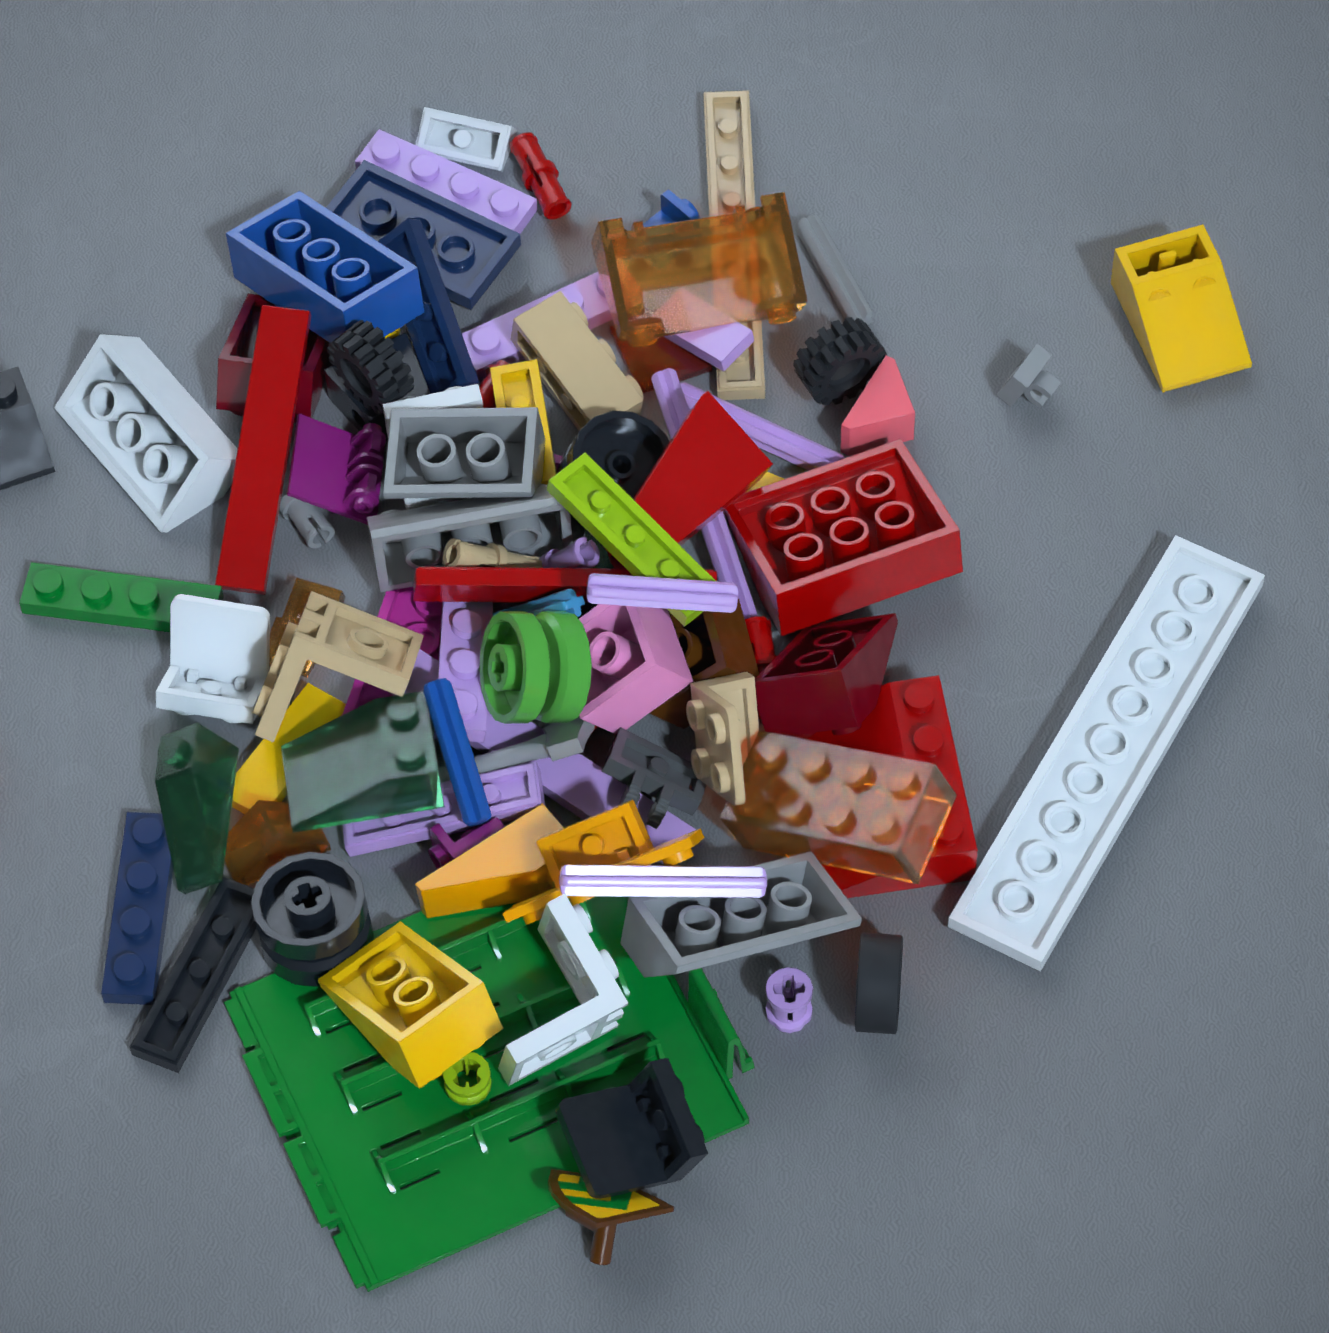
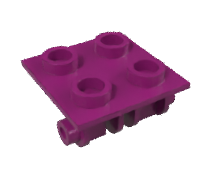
M299 414L296 422L287 496L368 525L367 517L376 516L378 513L385 451L384 445L386 443V435L382 432V427L375 423H368L355 435Z

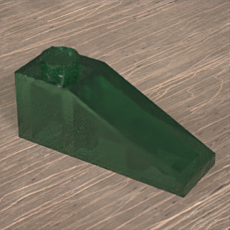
M194 723L161 736L155 774V785L177 888L183 894L222 882L239 753L238 747L199 723Z

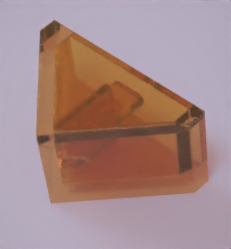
M258 800L217 844L232 880L244 885L259 881L268 868L288 856L306 852L325 853L331 850L330 844L311 805Z

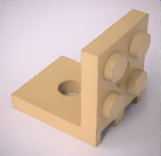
M311 591L298 625L288 621L253 710V714L261 717L255 735L274 742L307 660L403 697L424 635Z

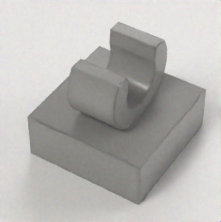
M1036 344L1020 362L997 393V396L1009 406H1012L1024 393L1029 402L1041 408L1061 384L1054 375L1042 370L1052 354L1039 344Z

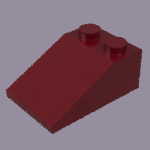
M247 294L218 358L216 409L231 411L238 416L244 415L262 305L275 306L260 295ZM310 329L294 423L297 422L299 414L310 418L313 417L320 400L325 379L324 369H327L330 354L327 352L329 342Z
M896 613L815 624L804 628L755 678L757 707L767 739L787 736L789 741H799L811 737L816 732L832 730L833 735H845L858 730L862 726L861 723L877 705L898 625Z

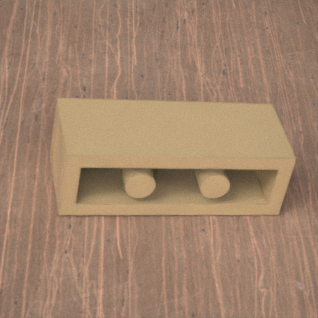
M559 291L513 319L510 340L526 361L538 360L541 381L579 431L593 417L610 411L634 412L640 415L644 398L641 387L631 375L625 376L616 364L613 350L604 339L600 338L598 340L588 327V320L584 311L577 303L572 302L570 304L564 294Z

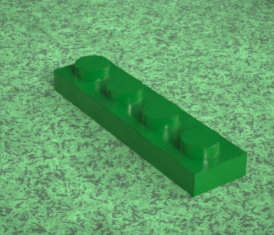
M31 562L19 604L22 614L170 632V606L175 596L184 594L223 601L224 595L222 586Z

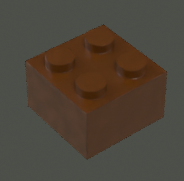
M739 599L734 612L704 611L685 627L669 612L693 682L742 672H748L755 678L759 675ZM690 684L649 714L683 729L689 727L686 706L687 702L692 700Z

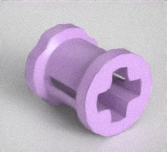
M787 967L771 974L767 980L765 990L768 1000L766 1004L768 1022L781 1032L793 1033L800 1031L812 1017L811 999L813 986L811 979L806 973L797 968ZM786 981H791V988H786ZM793 998L794 1002H785V999ZM788 1013H793L792 1020H788Z

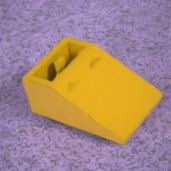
M1204 224L1114 249L1111 285L1162 392L1252 367L1250 354L1221 259Z

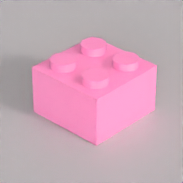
M598 604L579 618L589 641L592 662L591 685L586 705L579 715L580 719L617 734L620 727L627 730L693 682L667 609Z

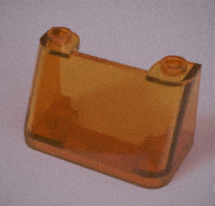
M785 192L761 195L762 206L753 207L746 211L745 206L740 205L735 206L731 214L644 227L643 221L633 222L630 231L624 229L622 218L598 221L591 244L618 339L628 341L630 347H644L657 342V337L693 332L735 322L742 324L768 319L769 324L777 325L795 320L797 318L796 312L802 310L808 300Z

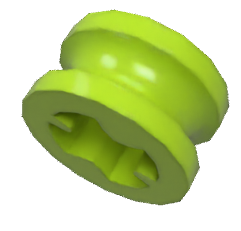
M470 1052L443 1072L446 1094L452 1101L460 1105L470 1106L478 1104L487 1097L492 1081L489 1064L484 1057L475 1052ZM465 1070L466 1075H469V1070L476 1071L477 1084L469 1087V1082H466L465 1087H460L457 1074Z

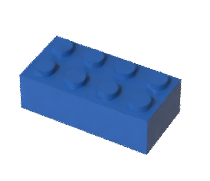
M301 191L292 194L226 233L234 278L276 307L310 311L311 321L309 329L329 343L360 320L371 322L374 329L376 327L380 328L383 331V337L425 313L418 267Z

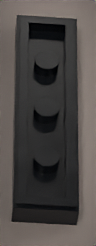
M225 877L221 878L130 1045V1051L133 1056L179 1073L256 930L251 905L255 888Z

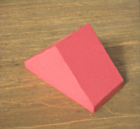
M887 355L884 357L841 424V453L851 456L899 439L903 442L914 440L915 411L894 358Z

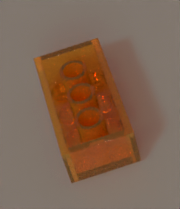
M759 731L743 765L745 803L733 806L727 801L720 819L740 845L746 849L784 857L812 851L823 865L919 884L957 795L936 764Z

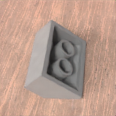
M538 407L392 409L383 489L384 498L533 497L542 482L545 435Z

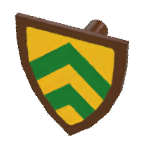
M551 1169L548 1188L552 1198L565 1210L568 1218L594 1232L589 1258L594 1264L609 1265L611 1263L617 1224L674 1212V1206L642 1190L601 1199L593 1198L588 1193L579 1172Z

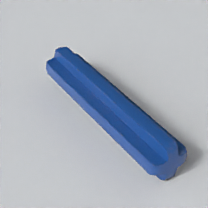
M446 678L436 679L425 684L423 692L462 820L468 826H476L490 820L492 814L452 683Z

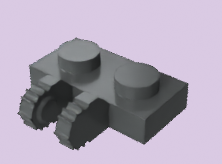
M621 727L611 743L601 771L627 785L619 805L630 800H634L635 805H637L641 791L656 798L648 812L646 822L647 825L655 829L661 824L669 806L693 816L701 803L706 784L695 776L690 761Z

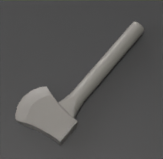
M580 716L568 723H548L542 727L544 734L475 756L474 759L479 774L543 758L551 757V760L555 761L582 753L595 725L580 719ZM445 765L403 778L404 790L449 781L450 777L447 767Z

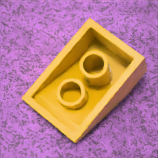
M401 921L318 979L321 988L390 1066L419 1089L438 1078L445 1070L471 1051L481 1047L485 1041L503 1029L484 982Z

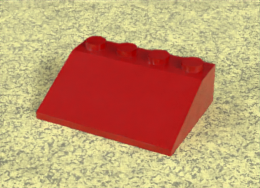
M901 439L746 492L723 511L762 604L781 636L963 572L960 530Z
M939 675L894 681L882 685L875 709L861 723L862 726L852 733L833 735L832 730L816 732L811 737L803 740L792 741L814 855L846 898L970 881L976 872L978 849Z

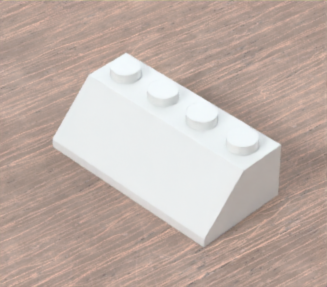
M100 334L54 409L160 532H169L224 497L232 485L238 448L140 337Z

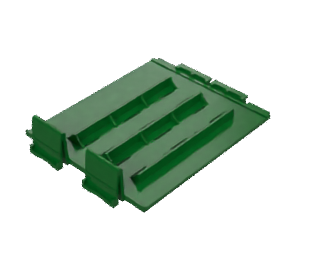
M594 897L579 904L591 922L593 932L589 933V936L597 950L605 949L612 957L619 972V977L615 981L628 1001V1005L622 1008L624 1012L622 1018L616 1020L619 1024L618 1027L510 1086L507 1085L498 1069L504 1051L486 1058L485 1060L488 1062L491 1071V1089L484 1100L470 1106L460 1105L450 1099L446 1094L443 1073L419 1089L392 1068L383 1057L344 1072L377 1058L381 1054L353 1023L349 1024L351 1023L350 1019L326 994L321 986L295 985L273 973L229 992L231 999L225 1001L224 1005L245 1051L247 1052L255 1048V1050L243 1054L242 1058L279 1138L284 1135L287 1140L296 1137L284 1143L283 1146L321 1228L327 1226L328 1230L338 1227L340 1233L332 1237L356 1289L365 1285L367 1292L561 1207L552 1198L548 1188L551 1169L579 1173L580 1171L557 1118L556 1106L565 1098L628 1085L650 1061L664 1058L669 1059L675 1075L682 1082L685 1099L695 1123L703 1132L705 1143L749 1124V1117L729 1079L733 1078L734 1059L741 1072L744 1073L755 1068L752 1057L749 1056L747 1050L742 1045L718 998L715 988H712L702 968L689 971L688 1002L674 975L643 977L621 945L629 897ZM516 903L427 918L420 911L373 931L374 939H376L401 921L469 972L481 968L471 973L484 982L493 1006L499 1005L495 1010L503 1026L501 1031L485 1041L481 1047L471 1051L483 1057L505 1049L507 1044L581 1005L538 931L541 919L527 925L523 917L506 923L502 913ZM644 1036V1037H642V1038H640V1039H638V1040H635V1041H633V1042H631V1043H628V1044H626V1045H624V1046H621V1047H619V1048H617V1049H615V1050H612V1051L608 1052V1050H611V1049H613V1048H615V1047H618V1046H620V1045H622V1044H625V1043H627V1042H629V1041H631V1040H634V1039H636V1038H638V1037ZM465 1070L457 1074L460 1087H465L466 1082H469V1087L477 1084L476 1071L469 1070V1075H466ZM538 1082V1083H536V1084H534V1085H532V1086H529V1087H527V1088H525V1089H523V1090H520V1091H518V1092H516V1093H513V1094H511V1095H509V1096H506V1097H504V1098H502V1099H499V1100H497V1101L491 1103V1101H493V1100H496V1099H498V1098H500V1097H503V1096H505V1095H507V1094H509V1093H512V1092H514V1091H516V1090H519V1089H521V1088H523V1087H526V1086H528V1085H530V1084H532V1083ZM401 1094V1095L398 1096V1097H395V1098H393V1099H391V1100H388V1101H386V1102H384V1103H381V1104H379V1105H377V1106H375V1107H372V1108H370V1109H368V1110L363 1111V1110L366 1109V1108H369V1107H371V1106H373V1105H376V1104H378V1103H380V1102H382V1101H385V1100H387V1099H389V1098H392V1097H394V1096H396V1095ZM556 1120L558 1121V1122L553 1123V1124H551V1125H549V1126H547V1127H544V1128H542V1129H540V1130H537V1131H535V1132H533V1133H531V1134H528V1135H526V1136H524V1137H521V1138H519V1139H517V1140H515V1141L510 1142V1140H513V1139H515V1138H517V1137H520V1136H522V1135H524V1134H526V1133H529V1132H531V1131H533V1130H536V1129H538V1128H540V1127H542V1126H545V1125H547V1124H549V1123H552V1122H554V1121H556ZM417 1133H420V1134L417 1135V1136H414V1137H412V1138H410V1139H407V1140H405V1141H403V1142H400V1143H398V1144H396V1145H394V1146H391V1147H389V1148H387V1149L382 1150L383 1148H385V1147H387V1146H390V1145H392V1144H394V1143H397V1142H399V1141H401V1140H404V1139H406V1138H408V1137H410V1136H413V1135H415V1134H417ZM439 1172L437 1175L401 1190V1188Z

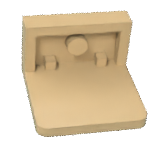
M742 672L690 683L692 700L687 702L686 711L690 727L695 731L696 749H693L691 752L694 774L733 806L744 804V777L763 773L755 677L748 672Z

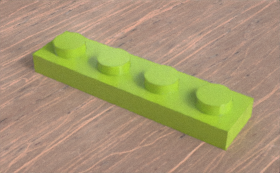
M583 453L548 480L547 491L633 576L716 581L586 453ZM667 609L684 627L704 612Z

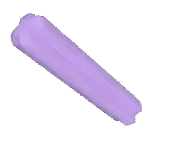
M593 573L589 575L587 582V600L591 604L732 613L736 610L738 604V587L732 582Z

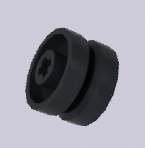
M610 411L593 417L578 432L573 442L564 452L556 472L559 473L583 453H586L634 499L669 444V439L652 420L634 412Z
M306 852L288 856L268 868L256 883L251 905L265 961L277 976L295 985L320 986L318 982L320 977L374 939L361 876L350 863L332 854Z

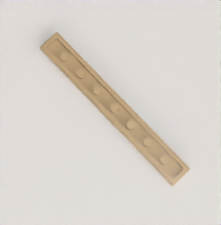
M749 90L704 92L713 308L751 329L754 336V342L724 372L716 368L717 397L723 400L765 399Z

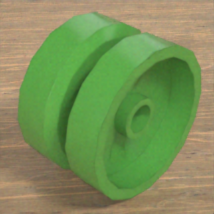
M501 611L494 615L484 632L480 649L479 673L485 704L495 721L504 724L529 723L537 719L544 723H568L579 717L586 705L591 685L592 662L589 641L584 626L578 617L566 611H542L536 616L525 611Z

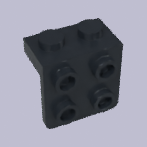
M668 1058L650 1061L628 1085L565 1098L555 1109L587 1191L593 1198H607L680 1181L708 1154L703 1132L695 1123L685 1099L682 1082L675 1075Z

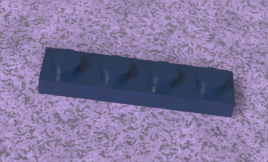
M407 218L378 242L418 267L425 313L406 323L430 394L442 392L454 386L465 387L479 384L421 220Z
M127 812L101 991L104 1003L153 1005L156 999L179 832L177 814Z

